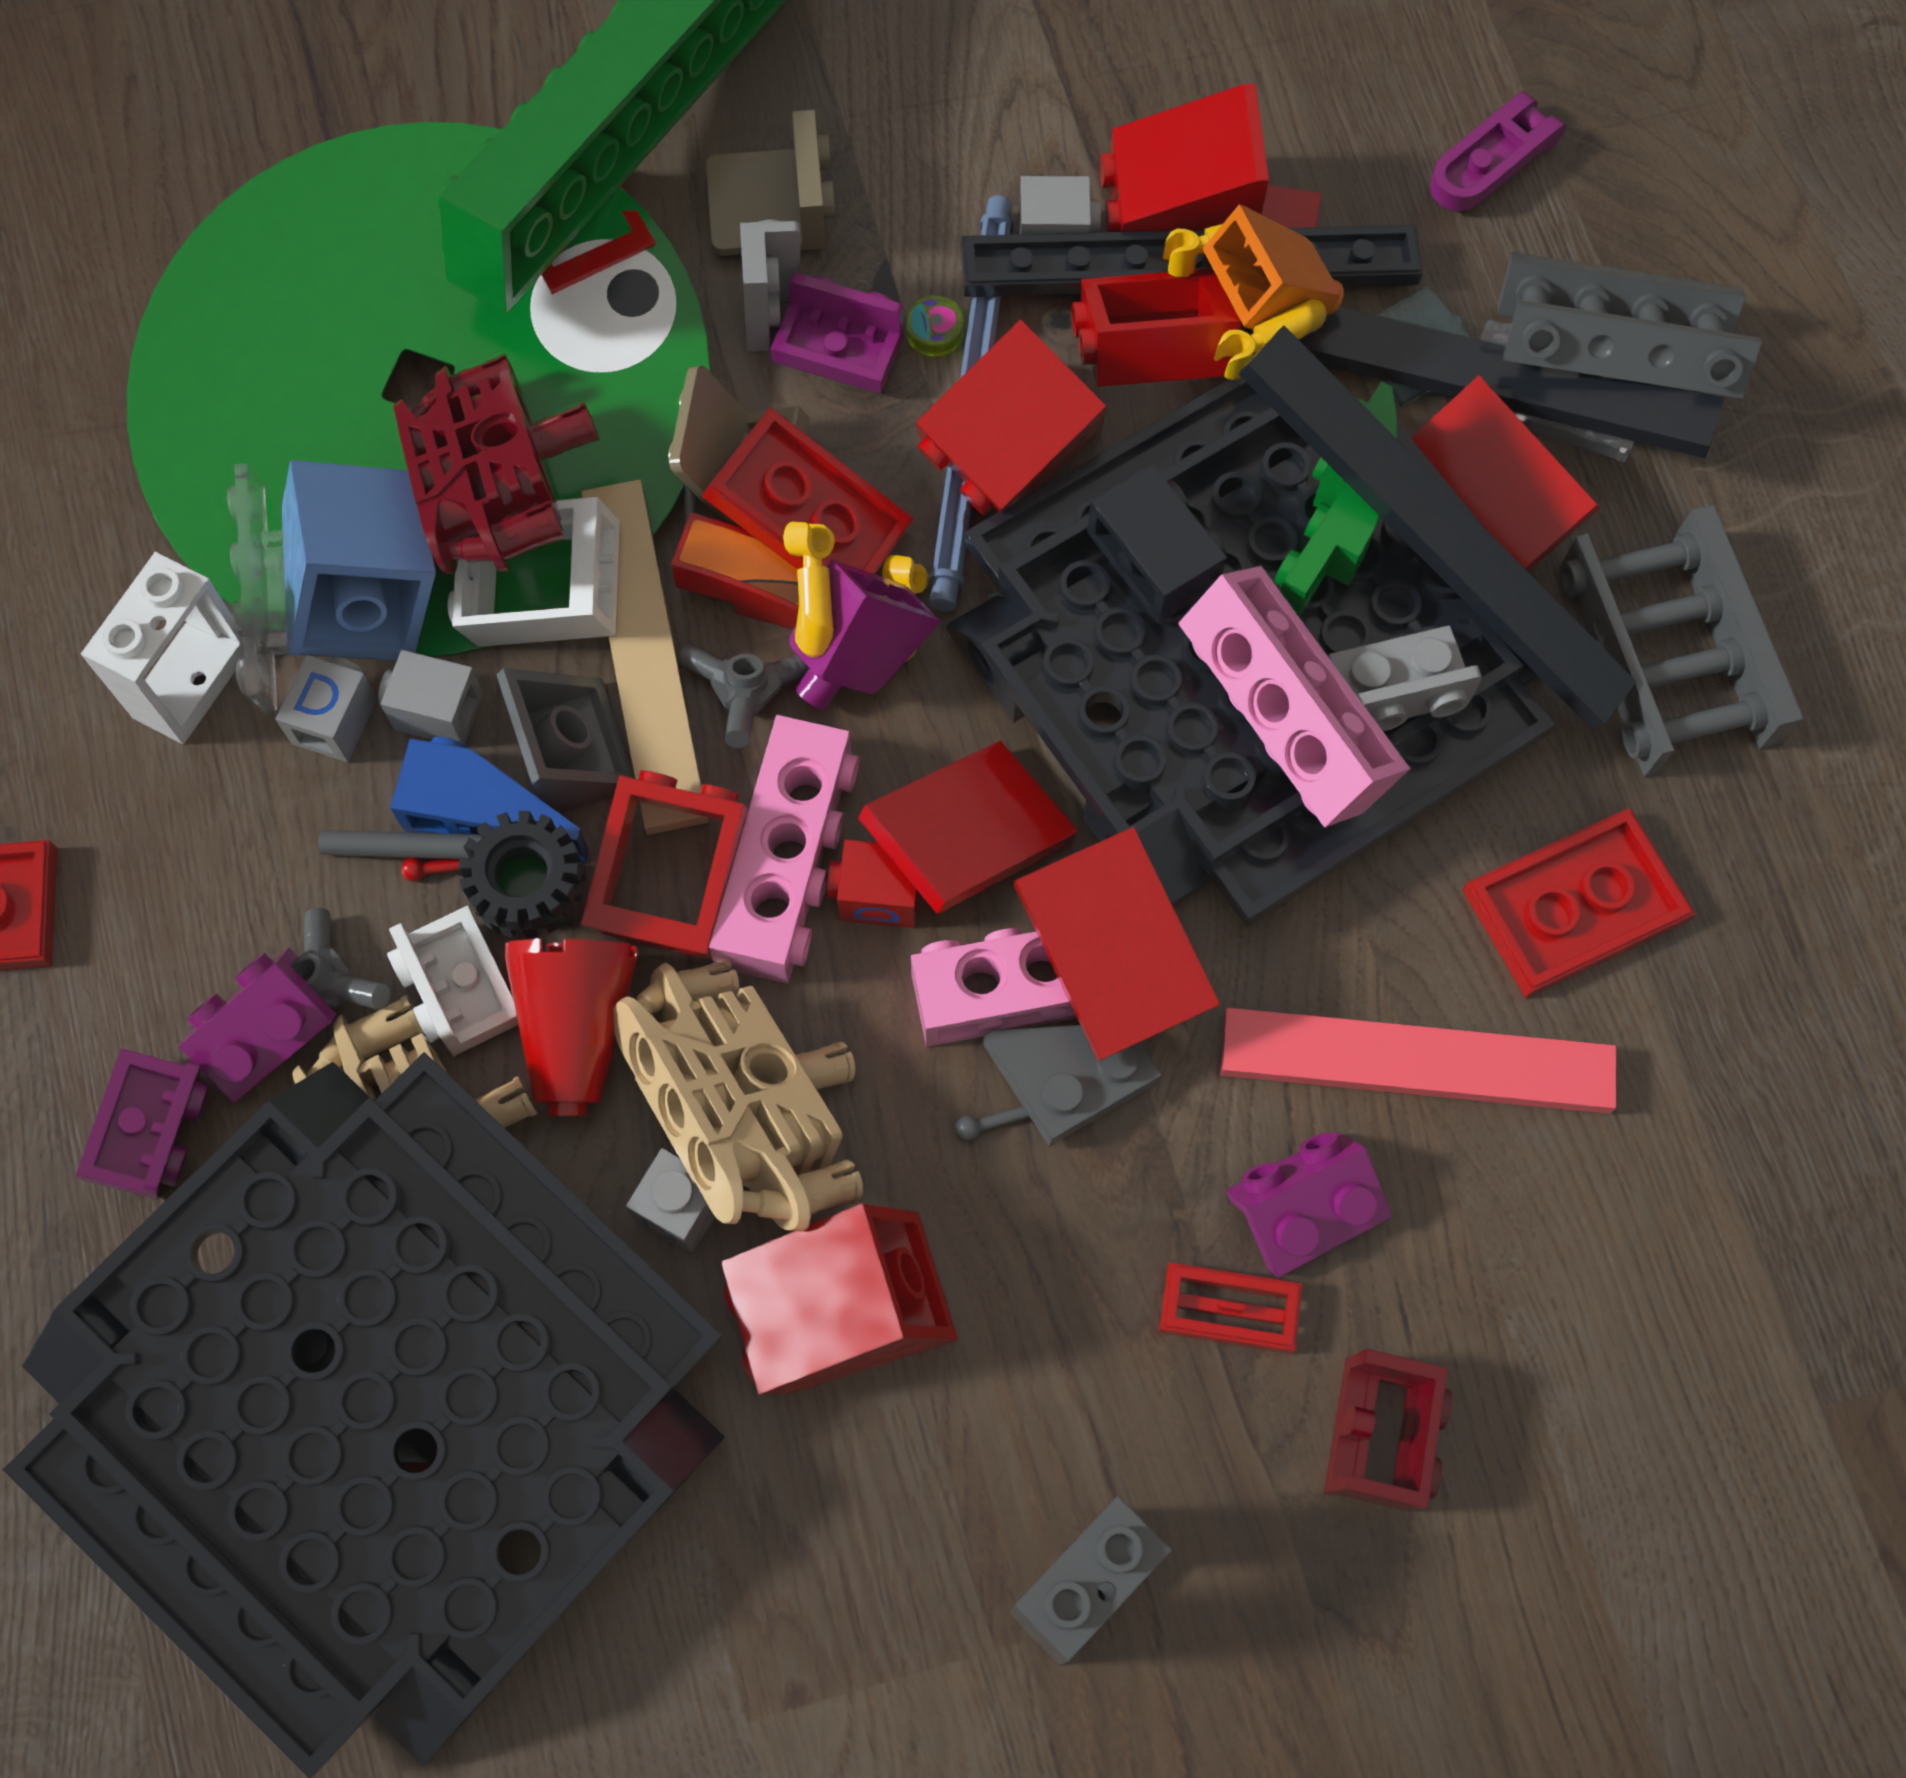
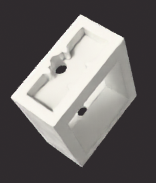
M598 497L556 501L562 519L560 522L566 537L564 540L572 539L569 608L494 614L496 567L494 563H469L466 560H458L454 590L448 596V614L452 627L478 647L616 636L620 520Z
M154 552L81 652V656L133 719L184 745L253 646L209 578ZM161 620L166 621V626L163 629L155 630ZM186 621V623L184 624V626L181 628V630L179 631V633L176 635V637L174 638V640L171 642V644L169 645V647L166 649V651L164 652V654L161 656V658L159 659V661L156 663V665L154 666V668L151 670V672L149 673V675H148V676L146 677V679L144 680V677H145V675L147 674V672L150 670V668H151L152 665L155 663V661L157 660V658H158V657L160 656V654L163 652V650H164L165 647L168 645V643H169L170 640L173 638V636H174L175 633L178 631V629H179L180 626L183 624V622ZM201 675L206 676V680L203 684H193L194 679L196 677Z

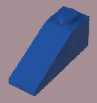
M434 737L431 742L409 739L390 805L391 811L404 831L415 833L479 834L477 828L485 821L492 830L500 826L497 815L507 812L513 822L519 821V811H530L535 821H538L541 814L552 818L556 828L561 825L568 832L571 841L574 842L581 862L587 863L589 849L579 827L475 751L468 749L465 744L447 737Z

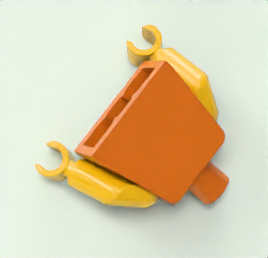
M1239 204L1223 224L1205 228V235L1198 237L1193 231L1178 228L1173 230L1166 239L1163 259L1169 260L1168 273L1175 277L1191 275L1196 268L1198 254L1205 253L1243 326L1252 329L1254 334L1249 335L1242 330L1235 329L1223 334L1218 344L1214 361L1228 356L1233 357L1228 362L1224 374L1227 379L1235 380L1242 378L1238 373L1252 359L1253 354L1258 352L1283 325L1297 339H1301L1318 330L1325 322L1326 315L1333 314L1342 303L1344 297L1343 286L1339 281L1332 279L1312 242L1305 236Z

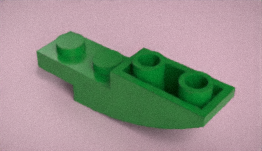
M1381 381L1368 402L1360 398L1358 400L1397 439V414L1393 387ZM1321 457L1312 474V478L1320 481L1313 502V506L1317 507L1304 533V536L1310 538L1302 553L1293 549L1288 553L1274 579V583L1282 587V595L1299 618L1326 575L1347 586L1350 585L1364 559L1380 517Z

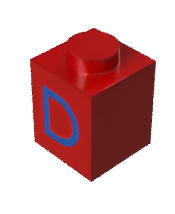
M844 840L842 861L831 860L827 882V898L837 899L839 921L915 928L919 892L879 843Z

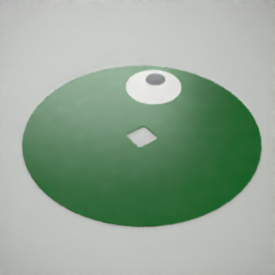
M416 122L385 125L348 133L313 145L281 160L246 182L221 202L191 233L172 258L155 287L139 325L131 355L127 385V429L133 464L143 495L153 516L179 557L191 570L209 578L220 597L232 607L263 626L286 636L282 502L290 460L408 470L393 408L395 403L383 398V392L401 354L407 350L453 365L455 367L454 374L486 363V361L506 353L518 380L519 392L528 409L532 424L585 402L600 440L573 448L544 460L556 501L582 498L581 491L641 479L652 535L654 537L673 510L684 488V483L670 468L669 447L674 438L680 408L679 398L684 389L688 368L703 365L710 372L708 341L699 301L684 265L669 239L649 213L622 187L617 189L552 262V265H559L632 232L622 213L623 211H638L656 245L551 295L542 276H540L507 314L446 280L444 251L441 248V215L438 208L439 193L445 182L452 176L458 177L474 160L481 144L489 138L494 139L502 129L466 123ZM572 539L557 541L528 551L518 557L508 559L510 568L508 572H498L496 569L494 614L569 608ZM433 557L436 574L416 653L429 657H439L492 647H478L452 627L448 614V596L454 590L455 573L444 574Z

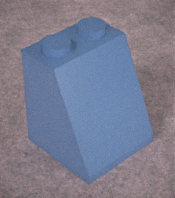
M290 460L282 502L288 655L306 656L307 654L320 657L397 661L401 650L416 653L436 571L432 552L422 528L408 470Z

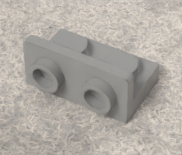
M767 219L759 222L740 223L747 352L770 351L769 328L780 327L779 301H790V279L793 273L801 274L800 224L797 221Z
M1450 625L1328 655L1329 659L1382 731L1398 727L1410 717L1430 712L1433 717H1445L1461 711L1469 704L1482 680L1477 665L1465 667Z

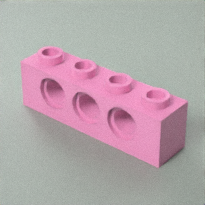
M1262 566L1222 574L1178 623L1192 642L1198 657L1207 663L1228 692L1233 706L1243 713L1263 741L1269 756L1281 766L1301 794L1304 805L1311 813L1316 815L1324 828L1363 814L1410 770L1405 760Z
M776 715L710 940L709 950L713 963L721 960L730 961L732 964L730 970L735 969L737 973L789 984L794 965L804 966L812 938V929L804 927L810 905L815 907L821 906L828 881V870L821 869L826 848H837L843 828L844 813L837 811L842 791L850 793L853 791L859 769L860 757L851 753L850 731ZM803 785H810L820 790L816 797L807 801L795 800L789 796L795 788ZM784 842H797L804 847V850L798 856L790 859L779 858L773 854L774 849ZM768 899H780L788 904L786 911L774 918L762 917L756 913L758 906Z
M1007 928L988 934L983 942L960 946L959 942L955 940L938 941L923 947L922 953L911 955V975L926 1047L982 1037L994 1030L1024 1029L1077 1018L1058 978L1050 982H1041L1034 979L1027 971V968L1035 962H1050L1036 932L1023 934L1021 929ZM986 973L997 981L998 986L990 993L976 994L968 990L963 982L972 974Z

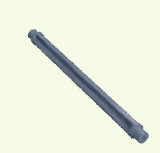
M996 195L988 199L986 214L980 220L981 235L1012 234L1014 222L1011 218L1012 201L1009 198ZM1001 296L972 297L960 378L994 346ZM949 466L946 473L933 569L928 577V584L931 586L929 605L933 609L942 612L955 610L958 591L964 587L965 579L962 575L966 551L964 532L969 529L972 505L959 490L965 482Z

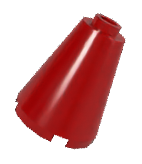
M542 939L505 943V960L533 1102L547 1103V1116H587V1104L601 1103L616 1045L613 1008L620 999L629 995L637 963V946L631 947L629 943L606 940L564 939L563 943L545 944V949H542Z

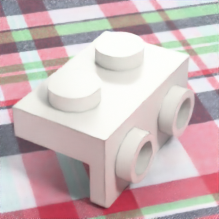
M468 905L409 934L401 923L389 928L397 948L387 953L388 958L403 987L406 988L415 984L423 1004L414 1007L413 1010L430 1043L441 1039L451 1054L456 1056L518 1025L513 996Z

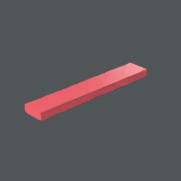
M1226 1008L1224 1012L1220 1076L1610 1114L1616 1109V1045Z

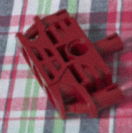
M505 353L497 358L486 361V363L462 370L454 375H451L449 369L445 366L435 373L436 387L423 396L422 402L411 410L402 399L393 405L422 528L433 557L444 574L455 573L458 560H466L469 563L493 562L498 572L510 571L508 559L518 557L541 546L566 539L560 522L562 520L544 460L573 448L600 440L585 402L532 424L528 409L519 392L518 380Z

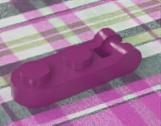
M1521 91L1441 156L1435 164L1429 188L1432 197L1439 205L1449 210L1466 211L1476 207L1541 152L1546 153L1551 150L1563 136L1567 127L1566 124L1554 114L1546 117L1536 108L1538 102L1527 92Z

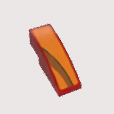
M690 512L671 562L676 588L734 603L735 614L794 629L799 610L797 569L746 530Z

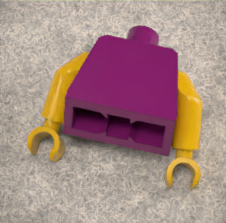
M790 522L784 531V545L791 555L803 557V568L797 570L799 610L797 623L789 640L790 647L809 667L797 685L796 692L810 705L825 710L842 686L871 695L880 691L898 669L915 655L917 648L940 622L915 595L916 593L923 592L927 587L929 577L927 570L920 564H914L911 557L890 555L887 557L883 565L882 577L833 559L825 567L822 565V558L827 557L831 553L835 543L832 531L825 525Z

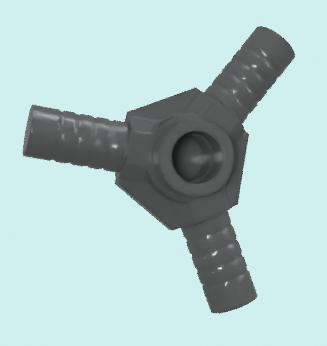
M690 643L684 645L678 655V664L711 680V686L724 707L729 709L725 741L734 748H744L750 743L754 714L760 712L782 690V685L802 679L809 669L798 655L773 663L771 661H762L753 654H739L730 660H723Z
M323 908L307 910L304 914L305 949L291 967L333 1010L338 1008L343 1002L374 1009L384 1008L390 998L389 987L383 983L352 977L353 972L339 954L331 948L330 912Z

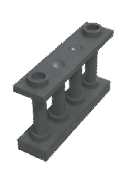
M1511 252L1497 304L1498 315L1513 317L1503 353V361L1741 399L1744 397L1762 341L1760 337L1734 334L1746 298L1743 288Z
M1714 504L1691 509L1673 537L1672 543L1598 560L1589 534L1576 536L1560 566L1561 584L1566 595L1574 597L1586 631L1636 681L1617 707V710L1624 725L1622 737L1625 749L1631 758L1637 759L1644 778L1658 773L1675 751L1672 743L1743 726L1747 730L1752 731L1759 750L1781 745L1804 720V717ZM1676 566L1686 571L1694 590V595L1619 612L1608 582ZM1695 619H1700L1708 624L1716 648L1642 666L1639 663L1629 637L1632 634ZM1719 672L1729 676L1739 699L1737 703L1662 720L1650 690Z

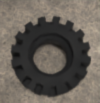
M519 811V821L513 822L507 812L497 815L500 826L493 830L485 821L477 828L481 839L476 842L468 838L463 848L468 855V859L460 858L458 866L463 876V879H459L462 890L476 915L480 916L484 924L494 931L499 927L503 935L510 938H515L517 930L522 931L526 939L538 938L536 928L544 925L549 934L559 929L555 919L562 915L569 921L575 913L572 905L573 900L581 902L584 895L581 881H585V871L574 842L571 841L568 832L561 825L556 828L552 818L541 814L539 820L535 821L530 811ZM521 854H532L541 858L547 864V876L537 891L526 896H513L507 894L499 887V872L508 860Z

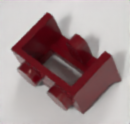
M1366 1349L1345 1358L1324 1494L1350 1497L1408 1512L1428 1509L1429 1499L1432 1500L1436 1497L1442 1479V1461L1440 1458L1435 1457L1439 1430H1443L1446 1427L1452 1410V1392L1450 1389L1445 1388L1448 1368L1372 1349ZM1379 1382L1407 1389L1393 1485L1364 1478L1370 1438L1376 1421L1375 1406Z

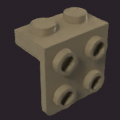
M815 110L792 111L795 149L716 154L707 159L706 172L712 249L716 254L720 256L741 255L740 223L759 222L767 219L799 222L801 250L826 248L824 218L835 217L833 181L821 182L820 170L831 169L828 133L817 134Z
M705 366L690 367L687 370L684 389L680 394V408L674 438L669 447L670 468L722 522L742 528L701 496L767 410L747 413ZM799 405L774 409L807 435L810 417Z

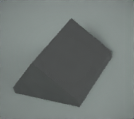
M502 668L496 674L532 786L540 800L562 814L614 797L619 775L635 779L634 771L602 678Z

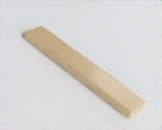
M641 479L581 491L582 498L598 497L620 520L616 636H609L635 779L639 778L641 770L657 772L677 779V789L700 794L702 785ZM640 802L647 835L709 823L708 817Z

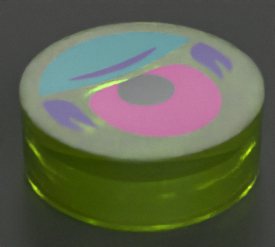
M933 295L917 300L909 308L906 316V334L909 343L915 350L928 356H942L955 350L961 343L964 334V317L960 307L951 299L943 296Z

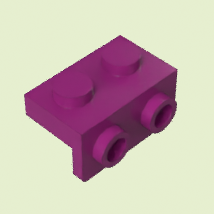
M793 273L789 282L790 304L771 346L772 362L882 394L904 339L903 305L892 301L881 293H864L837 285L826 277H810Z
M290 947L285 949L274 960L265 952L259 955L234 978L242 986L225 1001L215 993L186 1019L194 1028L178 1047L193 1062L201 1064L200 1069L233 1103L238 1101L330 1024L336 1016L333 1009L291 967L298 956Z
M121 1048L79 1163L76 1178L158 1200L163 1184L175 1187L188 1150L187 1147L177 1145L185 1120L198 1122L209 1090V1084L198 1082L201 1075V1064L187 1060L184 1066Z
M1327 1132L1310 1137L1300 1145L1299 1152L1278 1163L1269 1162L1251 1168L1242 1176V1182L1230 1187L1226 1191L1231 1204L1244 1213L1267 1269L1278 1278L1393 1217L1366 1148L1340 1132Z

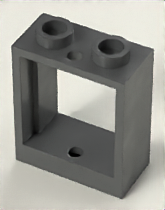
M1117 1496L1014 1605L1009 1614L1059 1665L1067 1663L1171 1552V1549ZM1098 1590L1104 1594V1601L1098 1596Z

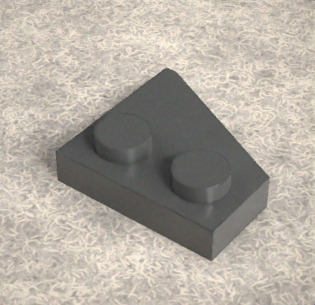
M1081 1025L994 1030L984 1035V1047L1022 1106L1027 1110L1031 1120L1049 1147L1157 1085L1162 1076L1140 1043L1098 1062Z

